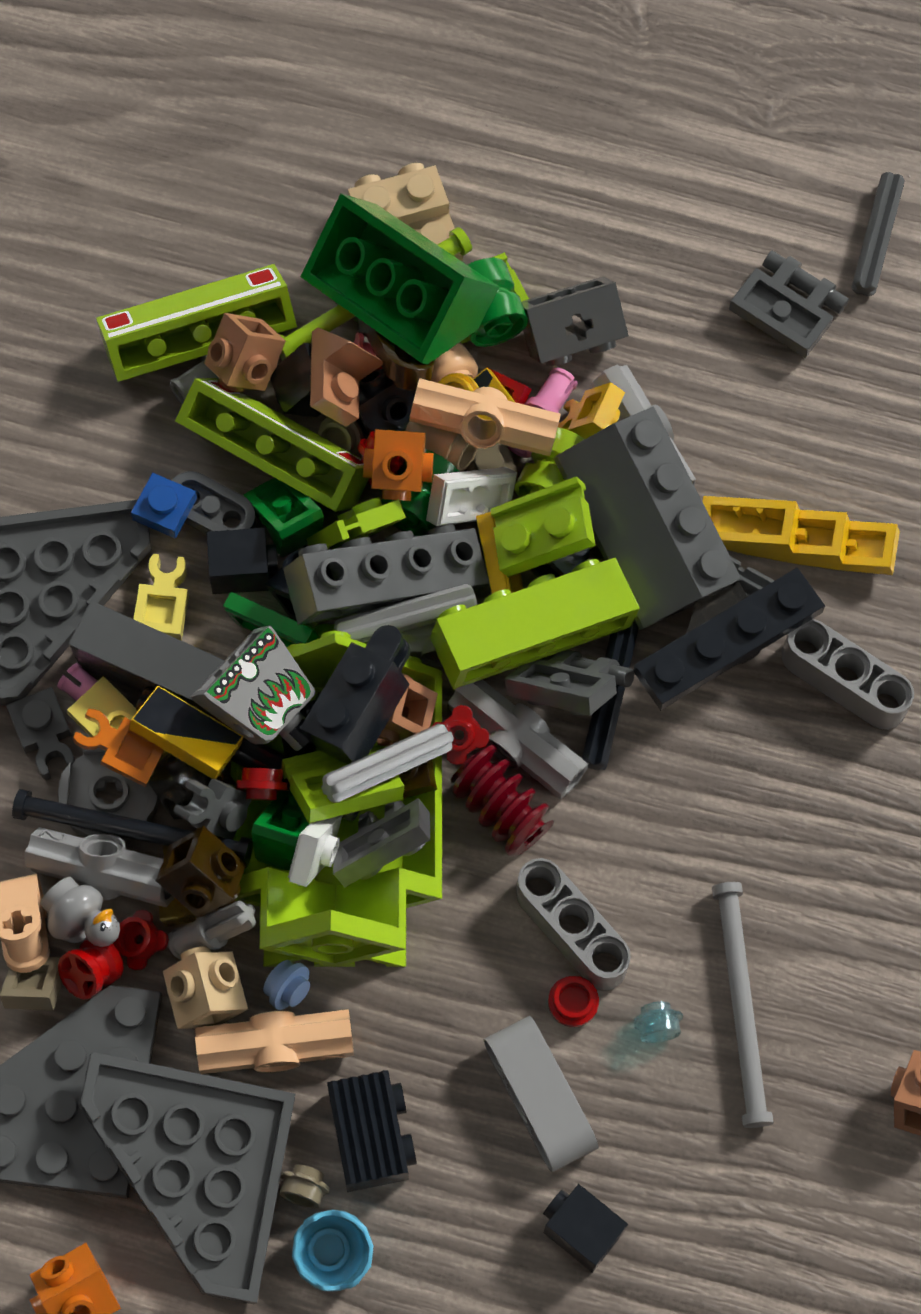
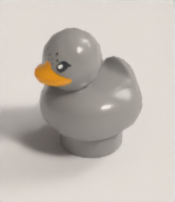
M66 877L56 883L41 899L40 905L49 914L48 930L51 936L69 943H80L87 937L88 941L93 945L104 947L114 943L119 936L120 924L113 915V910L105 909L100 911L103 897L92 886H79L72 877Z

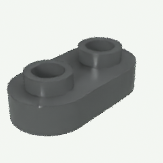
M194 471L183 472L172 479L176 483L195 490L197 497L200 499L193 506L184 523L206 535L208 531L256 528L254 507L244 496ZM230 518H236L241 521L235 528H228L224 525Z

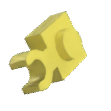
M153 554L149 560V571L154 584H139L133 619L182 641L189 594L187 589L176 587L184 582L187 575L185 559L178 556L175 570L170 573H163L159 570L161 566L159 554Z

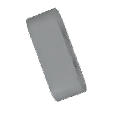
M816 619L808 621L790 632L786 637L782 648V661L791 673L878 729L889 730L895 728L904 720L914 699L913 686L904 675ZM808 641L816 647L817 652L813 654L803 653L796 647L795 642ZM847 667L856 673L858 679L854 681L844 680L837 674L836 669ZM880 694L893 696L897 700L899 707H885L879 702L877 696Z
M544 858L532 859L525 863L520 869L516 888L517 901L521 908L583 978L590 981L596 989L612 990L619 986L625 979L631 959L630 949L626 942L555 863ZM534 878H542L551 884L553 890L547 895L537 896L527 889L526 884ZM567 915L578 916L584 921L586 928L580 933L571 934L561 928L559 921ZM606 952L616 957L619 967L612 972H604L594 965L592 958L599 953Z
M531 1016L483 1039L494 1067L542 1159L551 1172L599 1149L597 1139L541 1031Z

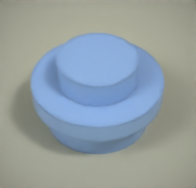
M289 960L279 963L267 977L263 988L264 993L269 996L270 1004L278 1010H283L288 1006H297L310 989V982L308 981L309 969L302 963L293 964Z

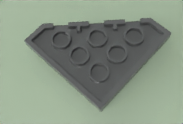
M137 500L0 517V705H7L28 695L69 647V642L90 601L92 600L104 606L152 550L149 527L132 520L131 511Z
M110 985L0 1065L1 1183L128 1199L129 1182L79 1107L91 1052L151 1064L162 1001L161 992Z
M91 1052L79 1107L202 1295L256 1304L296 1094Z

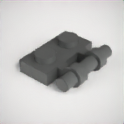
M772 250L766 256L762 266L775 274L770 277L756 268L730 301L729 310L806 358L831 326L834 317L821 308L827 306L840 314L848 304L849 298L836 291V284L828 279L823 278L819 280L801 268L802 263L791 256L786 259ZM790 284L794 285L808 294L809 297L805 299L789 289L788 286Z
M567 649L521 665L505 678L506 694L509 697L526 700L532 705H548L565 709L574 715H592L617 693L616 685L627 688L632 685L634 671L632 668L619 666L618 661L614 659L600 657L597 660L582 658L580 652Z

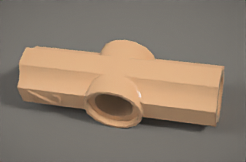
M419 378L409 421L461 434L469 445L476 448L486 449L498 443L550 456L561 414L508 401L500 390L493 387H481L472 392ZM477 415H486L491 417L492 420H484Z
M349 1009L297 1016L290 1011H271L256 1014L246 1022L223 1023L195 1028L196 1054L200 1074L254 1068L257 1072H281L299 1067L300 1062L354 1056Z

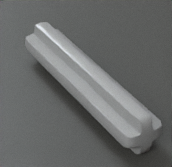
M463 584L337 619L334 631L347 632L351 635V639L362 643L367 642L381 626L392 625L400 632L435 623L443 611L453 606L465 605L466 608L477 605L476 595L471 585Z
M437 724L324 775L322 778V791L333 803L345 800L451 751L454 740L452 732H449L444 724Z

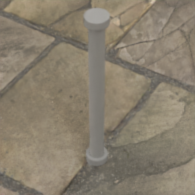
M724 882L712 886L713 898L719 900L746 1114L741 1117L744 1128H759L774 1124L772 1112L767 1111L738 898L743 895V890L740 882Z

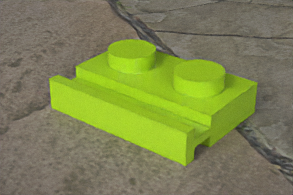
M576 476L490 509L491 515L495 518L496 527H493L499 570L510 577L596 545L589 504L584 496V491H586L585 483Z
M380 497L360 503L352 507L353 510L338 515V521L306 539L309 546L326 544L328 549H336L342 547L341 545L347 541L373 536L406 518L401 503L398 499L382 505Z
M376 741L369 755L379 751L377 748L378 741ZM320 750L282 759L283 779H288L290 791L309 824L403 800L404 784L397 775L345 800L333 803L322 791V778L324 775L348 764Z

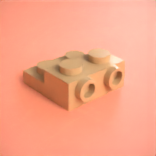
M411 163L402 167L397 176L383 180L378 175H366L358 179L353 188L348 189V196L377 204L435 244H439L449 238V232L455 229L449 214V201L436 165L424 168V165L421 163ZM460 254L454 256L460 261L463 260V256Z

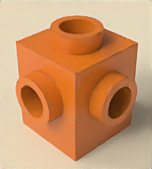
M375 429L374 449L365 448L363 478H372L371 489H382V499L411 501V491L422 492L423 482L432 483L434 453H425L426 433ZM396 456L403 457L407 462V469L401 475H396L390 468V463Z
M87 1243L82 1244L63 1256L50 1259L42 1268L30 1274L38 1294L29 1299L36 1314H113L121 1309L106 1276Z

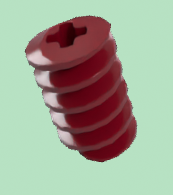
M490 745L467 759L453 774L450 781L455 783L453 794L457 798L468 797L465 804L469 812L476 813L481 811L479 816L481 826L486 828L494 826L492 838L497 842L508 840L505 852L508 856L514 857L522 854L534 845L553 826L554 821L551 820L545 823L542 820L549 808L547 803L540 804L534 808H531L529 805L536 793L533 788L520 794L516 791L523 778L520 773L507 779L504 778L503 774L510 764L507 759L496 764L490 762L497 750L495 745Z

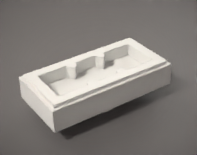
M507 467L434 474L426 520L436 526L477 521L476 516L490 512L491 508L512 501L517 472Z
M343 815L310 823L299 834L288 878H290L289 882L307 887L325 866H332L339 847L340 839L337 838Z

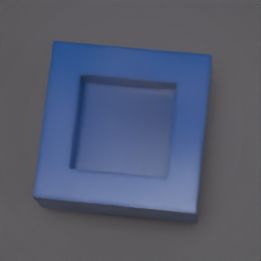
M152 473L131 511L132 520L176 539L197 500L196 491Z

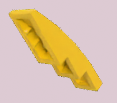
M703 496L702 502L721 540L729 551L799 565L893 575L900 534L897 524L850 521L847 512L800 510L797 501Z

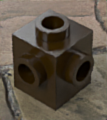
M202 826L169 845L155 881L199 918L217 908L222 909L229 906L236 900L241 891L239 883L246 863L205 826Z

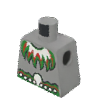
M271 626L254 629L190 696L198 705L255 745L267 744L278 734L295 751L300 750L310 741L300 729L306 719L300 710L315 695L314 687Z

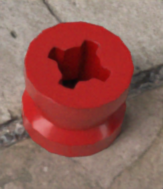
M88 939L80 945L79 949H73L65 953L58 963V973L63 985L71 994L83 1000L95 996L102 990V986L111 985L122 976L124 970L122 957L113 943L109 946L99 947L93 945Z

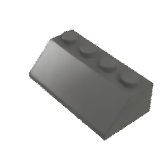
M654 406L613 423L553 458L564 481L577 476L585 483L586 491H584V496L589 504L595 542L605 561L616 557L640 608L634 618L640 630L718 595L741 580Z

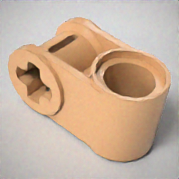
M37 873L0 882V940L3 956L7 967L19 973H27L39 969L46 963L50 954L45 921L47 911L40 905L44 895Z

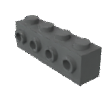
M450 524L433 528L425 536L414 537L412 531H403L387 536L384 539L385 542L371 544L369 537H362L343 543L341 545L342 548L328 550L326 544H316L299 550V557L283 568L297 624L301 625L343 618L463 584L471 585L474 593L489 584V579L475 528L456 531L455 525Z

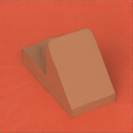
M319 327L312 331L310 407L345 427L349 426L359 419V381L381 367L384 361L347 339Z

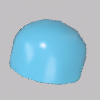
M332 1209L311 1215L299 1226L293 1237L292 1259L300 1277L313 1287L327 1292L341 1291L358 1285L371 1268L374 1245L367 1227L355 1215Z

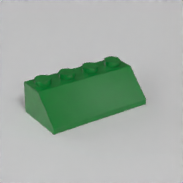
M340 193L300 276L406 353L427 365L479 329L499 289L498 285L377 204Z

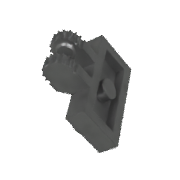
M419 798L407 805H404L401 800L385 804V817L380 820L371 811H367L359 816L358 832L339 842L338 851L333 862V874L344 888L359 879L366 880L373 877L386 864L401 856L415 854L426 842L430 841V812Z

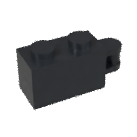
M392 625L379 627L365 648L353 642L350 643L300 727L302 732L318 750L346 764L369 755L410 685L401 673L410 656V646L396 627Z

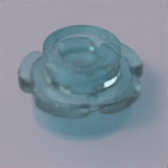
M660 1001L646 1004L641 1007V1014L634 1018V1028L639 1030L642 1042H665L681 1034L679 1021L683 1019V1014L681 1011H674L669 1002Z

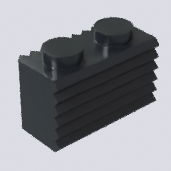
M388 1070L327 1082L347 1192L409 1180L407 1166L416 1165L417 1161L411 1133L401 1135L397 1115L407 1113L401 1083L391 1084Z

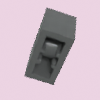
M599 277L521 301L528 317V325L523 330L529 356L539 363H545L548 367L568 363L573 360V353L589 349L590 353L610 350L617 346L615 340L629 336L616 282L606 277ZM575 315L581 319V322L574 325L575 332L571 333L565 327L573 323L572 316Z

